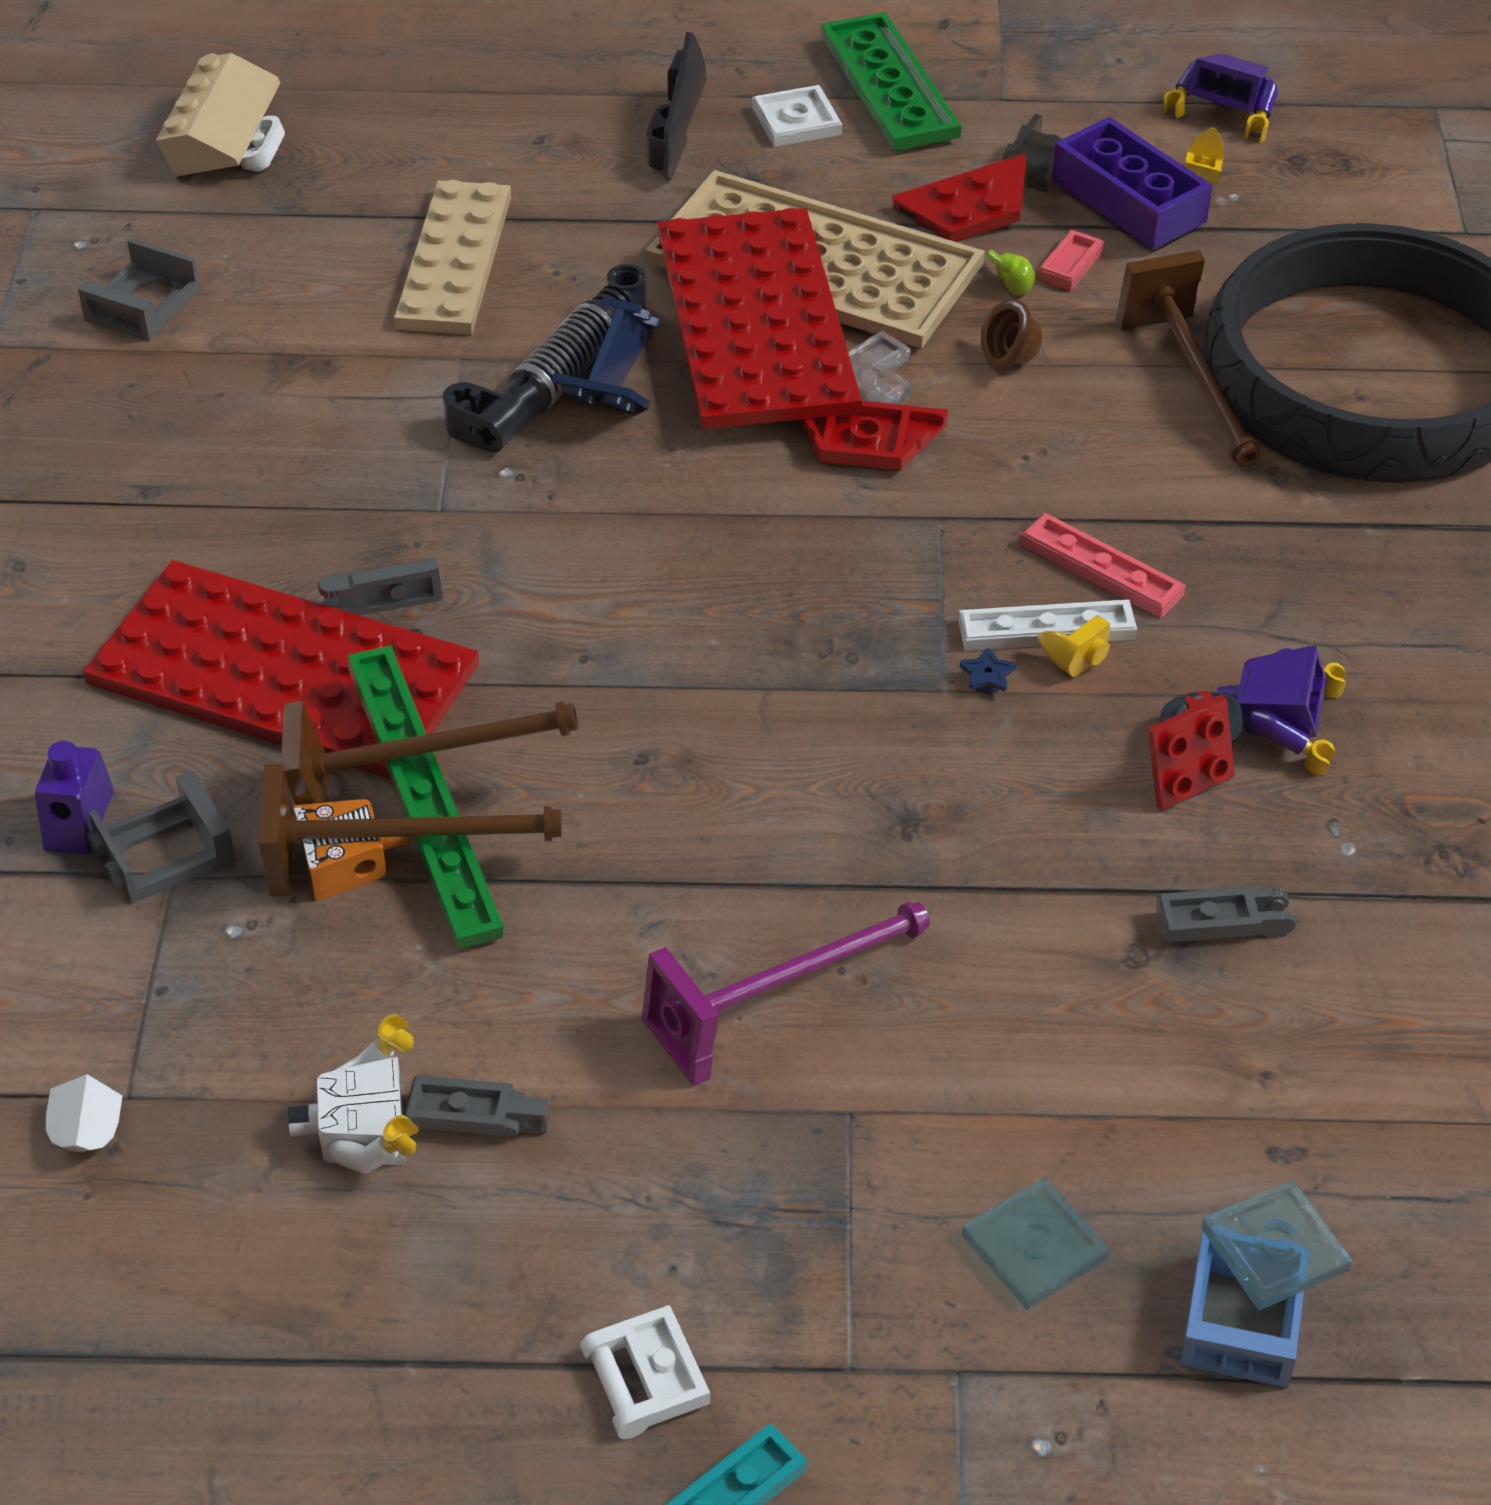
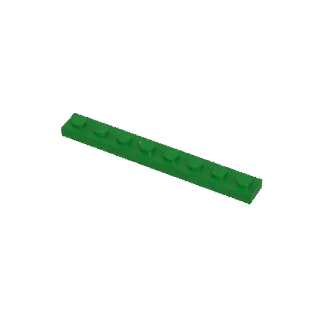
M391 645L348 655V669L377 744L427 735ZM434 752L384 761L406 818L459 816ZM467 835L413 836L457 950L503 938V924Z

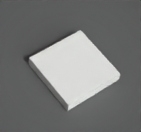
M820 85L752 97V108L773 147L842 135V123Z

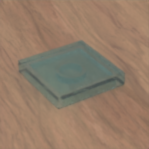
M1045 1177L965 1224L962 1231V1237L1026 1310L1109 1259L1110 1255L1108 1245Z
M1293 1179L1208 1215L1202 1221L1201 1229L1259 1311L1348 1272L1351 1268L1353 1260Z

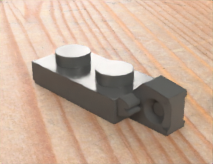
M416 1075L413 1079L404 1114L419 1129L505 1137V1135L508 1137L518 1136V1132L522 1134H546L550 1118L547 1099L527 1098L525 1093L514 1090L513 1084L419 1075Z

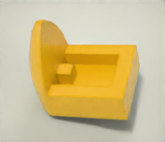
M1211 127L1204 131L1192 142L1184 162V167L1214 185L1218 184L1224 156L1223 143L1216 128Z
M1096 615L1069 636L1050 630L1040 632L1038 639L1047 656L1058 668L1071 677H1077L1090 666L1100 664L1108 654L1111 623Z

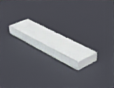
M1129 599L959 610L958 621L965 651L985 650L987 648L992 650L1042 646L1038 639L1040 632L1052 630L1069 636L1096 615L1111 623L1108 642L1136 640L1137 626Z

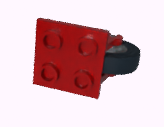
M1196 691L1181 695L1169 701L1162 708L1160 723L1147 729L1157 808L1163 811L1235 776L1231 742L1240 735L1243 725L1241 707L1235 698L1225 693L1214 691Z

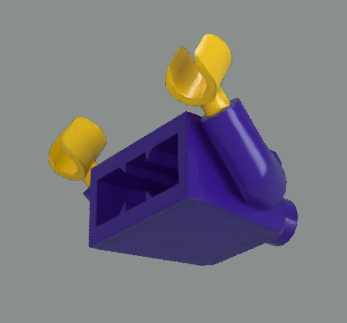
M1226 54L1201 57L1190 63L1175 85L1176 90H1170L1164 94V114L1170 108L1175 107V117H1182L1185 114V96L1190 95L1250 113L1253 112L1254 115H1251L1247 120L1244 137L1248 139L1250 132L1257 131L1261 133L1259 142L1262 143L1266 139L1269 125L1268 118H1270L1278 95V87L1270 77H1267L1268 67Z
M1316 645L1298 649L1283 648L1270 655L1248 659L1244 663L1240 684L1219 686L1217 692L1230 695L1239 702L1246 732L1273 740L1297 755L1301 752L1306 754L1304 763L1306 769L1314 775L1322 776L1326 774L1335 754L1334 746L1327 740H1317L1312 743L1309 741V738L1317 736L1323 695L1330 698H1339L1344 691L1346 682L1343 679L1345 676L1343 666L1339 663H1329L1324 668Z

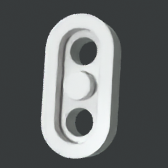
M265 116L262 118L240 162L243 169L257 172L270 165L285 135V130L277 116Z

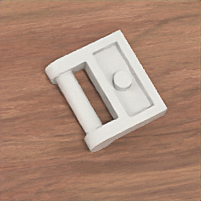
M670 1305L594 1331L580 1342L583 1355L587 1362L594 1364L613 1408L615 1416L612 1422L621 1439L634 1438L642 1434L651 1425L710 1404V1391ZM625 1347L649 1398L637 1404H634L613 1356L616 1350Z

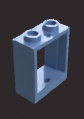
M1203 1229L1197 1255L1180 1366L1288 1388L1296 1361L1310 1251L1294 1248L1283 1242L1269 1243L1240 1237L1229 1231L1215 1232ZM1209 1272L1287 1288L1281 1337L1202 1321Z

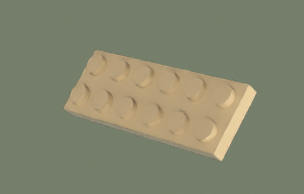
M458 180L437 181L394 317L396 330L472 336L510 204V185H498L492 182L470 183Z

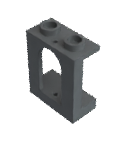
M130 238L127 243L131 262L106 287L86 281L78 289L85 321L150 341L200 290L195 258ZM160 281L171 285L172 291L155 309L153 308L152 301L132 295L140 286L149 282Z
M193 770L175 777L179 798L108 827L104 826L95 810L88 812L93 831L86 835L91 850L96 859L102 857L106 859L107 863L104 864L112 887L115 890L123 888L131 904L236 861L230 829ZM189 823L193 825L207 848L141 875L132 874L122 856L126 850Z

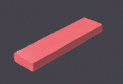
M1044 513L1021 534V546L1124 600L1129 599L1131 604L1160 619L1185 594V584L1047 513Z

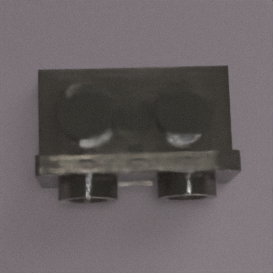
M1034 114L1027 125L1023 124L1014 143L1007 145L1003 160L1024 154L1026 156L1024 186L1046 192L1054 182L1051 179L1055 143L1062 140V138L1053 134L1041 133L1042 115Z

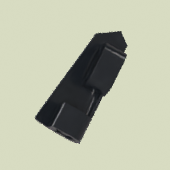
M686 32L683 50L676 51L667 72L668 98L671 104L662 105L655 110L646 131L647 163L652 168L663 170L662 173L668 181L672 180L686 146L687 128L707 80L703 54L692 32Z

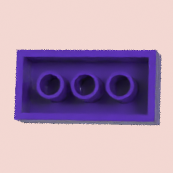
M1107 117L1055 143L1051 180L1152 250L1207 222L1212 185L1111 117Z

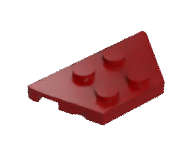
M1024 154L892 195V206L899 213L904 209L916 216L917 224L926 229L934 230L938 236L954 242L1021 221L1022 199L1024 195L1026 156Z
M862 401V413L799 419L820 462L901 471L947 426L948 410Z

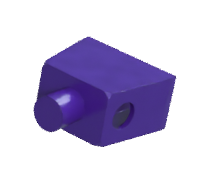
M59 741L48 749V760L35 790L39 825L45 851L89 855L91 852L86 835L93 831L88 812L95 810L102 821L114 791L101 753L95 748L76 747L72 742Z

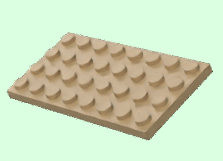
M714 170L672 218L692 219L709 217L711 215L746 214L751 211L768 212L784 210L786 208H807L839 322L918 348L924 347L984 264V250ZM657 236L645 250L646 262L666 269L659 237Z

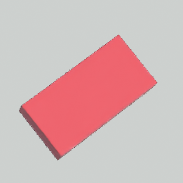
M1070 230L1038 268L1037 280L1071 292L1104 252L1105 241Z

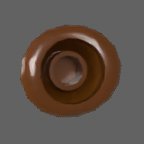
M1006 299L995 305L986 315L981 328V347L987 362L995 370L1005 371L1014 364H1026L1035 358L1042 345V331L1038 322L1031 317L1027 305L1019 300Z

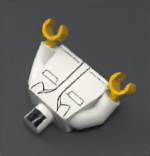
M397 1014L388 1015L379 1025V1038L375 1039L358 1056L331 1072L322 1073L317 1078L318 1104L288 1107L290 1136L319 1134L323 1160L329 1163H337L361 1174H369L382 1165H406V1156H411L416 1150V1142L410 1136L417 1134L419 1127L403 1114L398 1057H393V1050L405 1053L413 1047V1036L405 1031L409 1028V1022Z

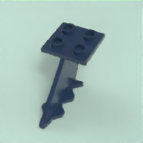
M603 297L602 306L611 308L610 312L614 316L589 379L554 373L552 381L564 388L563 394L573 396V400L597 405L598 399H601L602 402L611 404V408L629 413H634L636 407L648 409L650 401L632 389L621 387L651 335L653 328H659L661 320L651 317L652 313L642 309L640 304Z

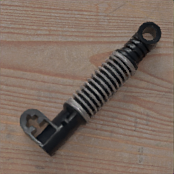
M621 264L610 269L607 274V285L592 300L583 301L534 349L508 378V385L500 394L469 382H459L447 387L443 392L447 432L459 440L484 450L499 452L536 413L545 412L563 394L564 388L552 381L554 373L579 378L597 359L614 316L610 312L611 308L602 306L603 297L640 304L642 309L646 310V283L643 269L631 264Z

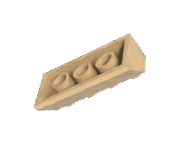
M211 53L199 59L196 68L156 139L174 176L238 166L280 85L278 77L233 53L222 55Z

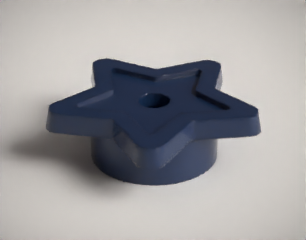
M987 648L977 659L961 660L959 667L970 675L969 689L991 694L999 690H1007L1006 676L1016 670V663L998 659L993 651Z

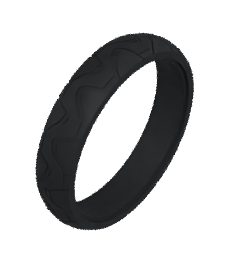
M1373 223L1334 224L1285 235L1254 251L1244 262L1240 263L1222 284L1209 313L1210 318L1207 319L1205 346L1207 363L1239 423L1262 443L1296 462L1327 473H1335L1338 476L1390 483L1444 479L1447 476L1452 477L1472 471L1491 462V402L1467 412L1426 419L1382 418L1341 410L1313 400L1291 389L1267 372L1250 352L1244 341L1241 329L1257 311L1281 297L1318 287L1367 285L1407 291L1441 302L1472 318L1491 333V258L1474 248L1460 244V242L1450 238L1433 235L1434 233L1395 225Z

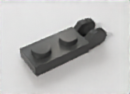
M436 558L353 573L351 576L342 572L335 573L332 576H324L318 582L319 593L321 596H324L323 605L356 615L427 604L443 599Z
M1251 887L1162 893L1157 896L1156 909L1165 943L1257 936L1259 934L1266 938L1281 937L1291 933L1297 927L1292 912L1284 911L1290 903L1287 892H1285V889L1281 890V888L1252 889Z

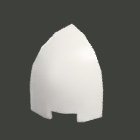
M88 1074L51 1088L46 1111V1132L51 1142L76 1152L104 1147L114 1137L119 1122L122 1095Z

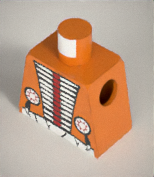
M366 799L293 806L295 816H298V821L375 819L371 803ZM408 837L299 839L315 901L332 897L383 878L386 875L383 850L409 845Z

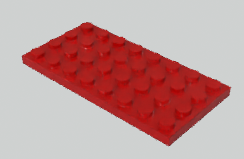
M786 208L784 210L768 212L751 211L746 214L711 215L709 217L692 219L676 218L670 221L657 222L659 242L702 429L862 413V398L807 208Z
M171 560L84 669L83 673L86 684L282 745L284 704L303 701L325 753L377 744L348 669V655L391 645L426 734H432L479 665V652L424 634ZM384 761L353 767L391 779Z

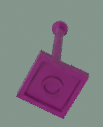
M906 902L898 907L897 916L707 995L701 992L670 951L664 947L649 953L641 1020L692 1086L698 1085L710 1079L714 1038H716L719 1018L718 1011L905 933L910 938H916L922 935L925 929H928L930 925L929 915L921 903Z

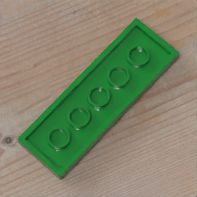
M886 12L821 24L822 39L893 151L908 150L916 146L943 143L947 140L961 138L962 125Z

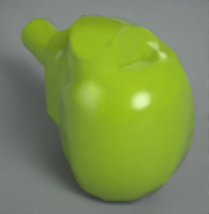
M994 250L987 252L986 257L996 265L998 277L1004 281V285L1011 295L1017 297L1024 296L1032 289L1035 273L1028 259L1011 253H1005L1000 256Z

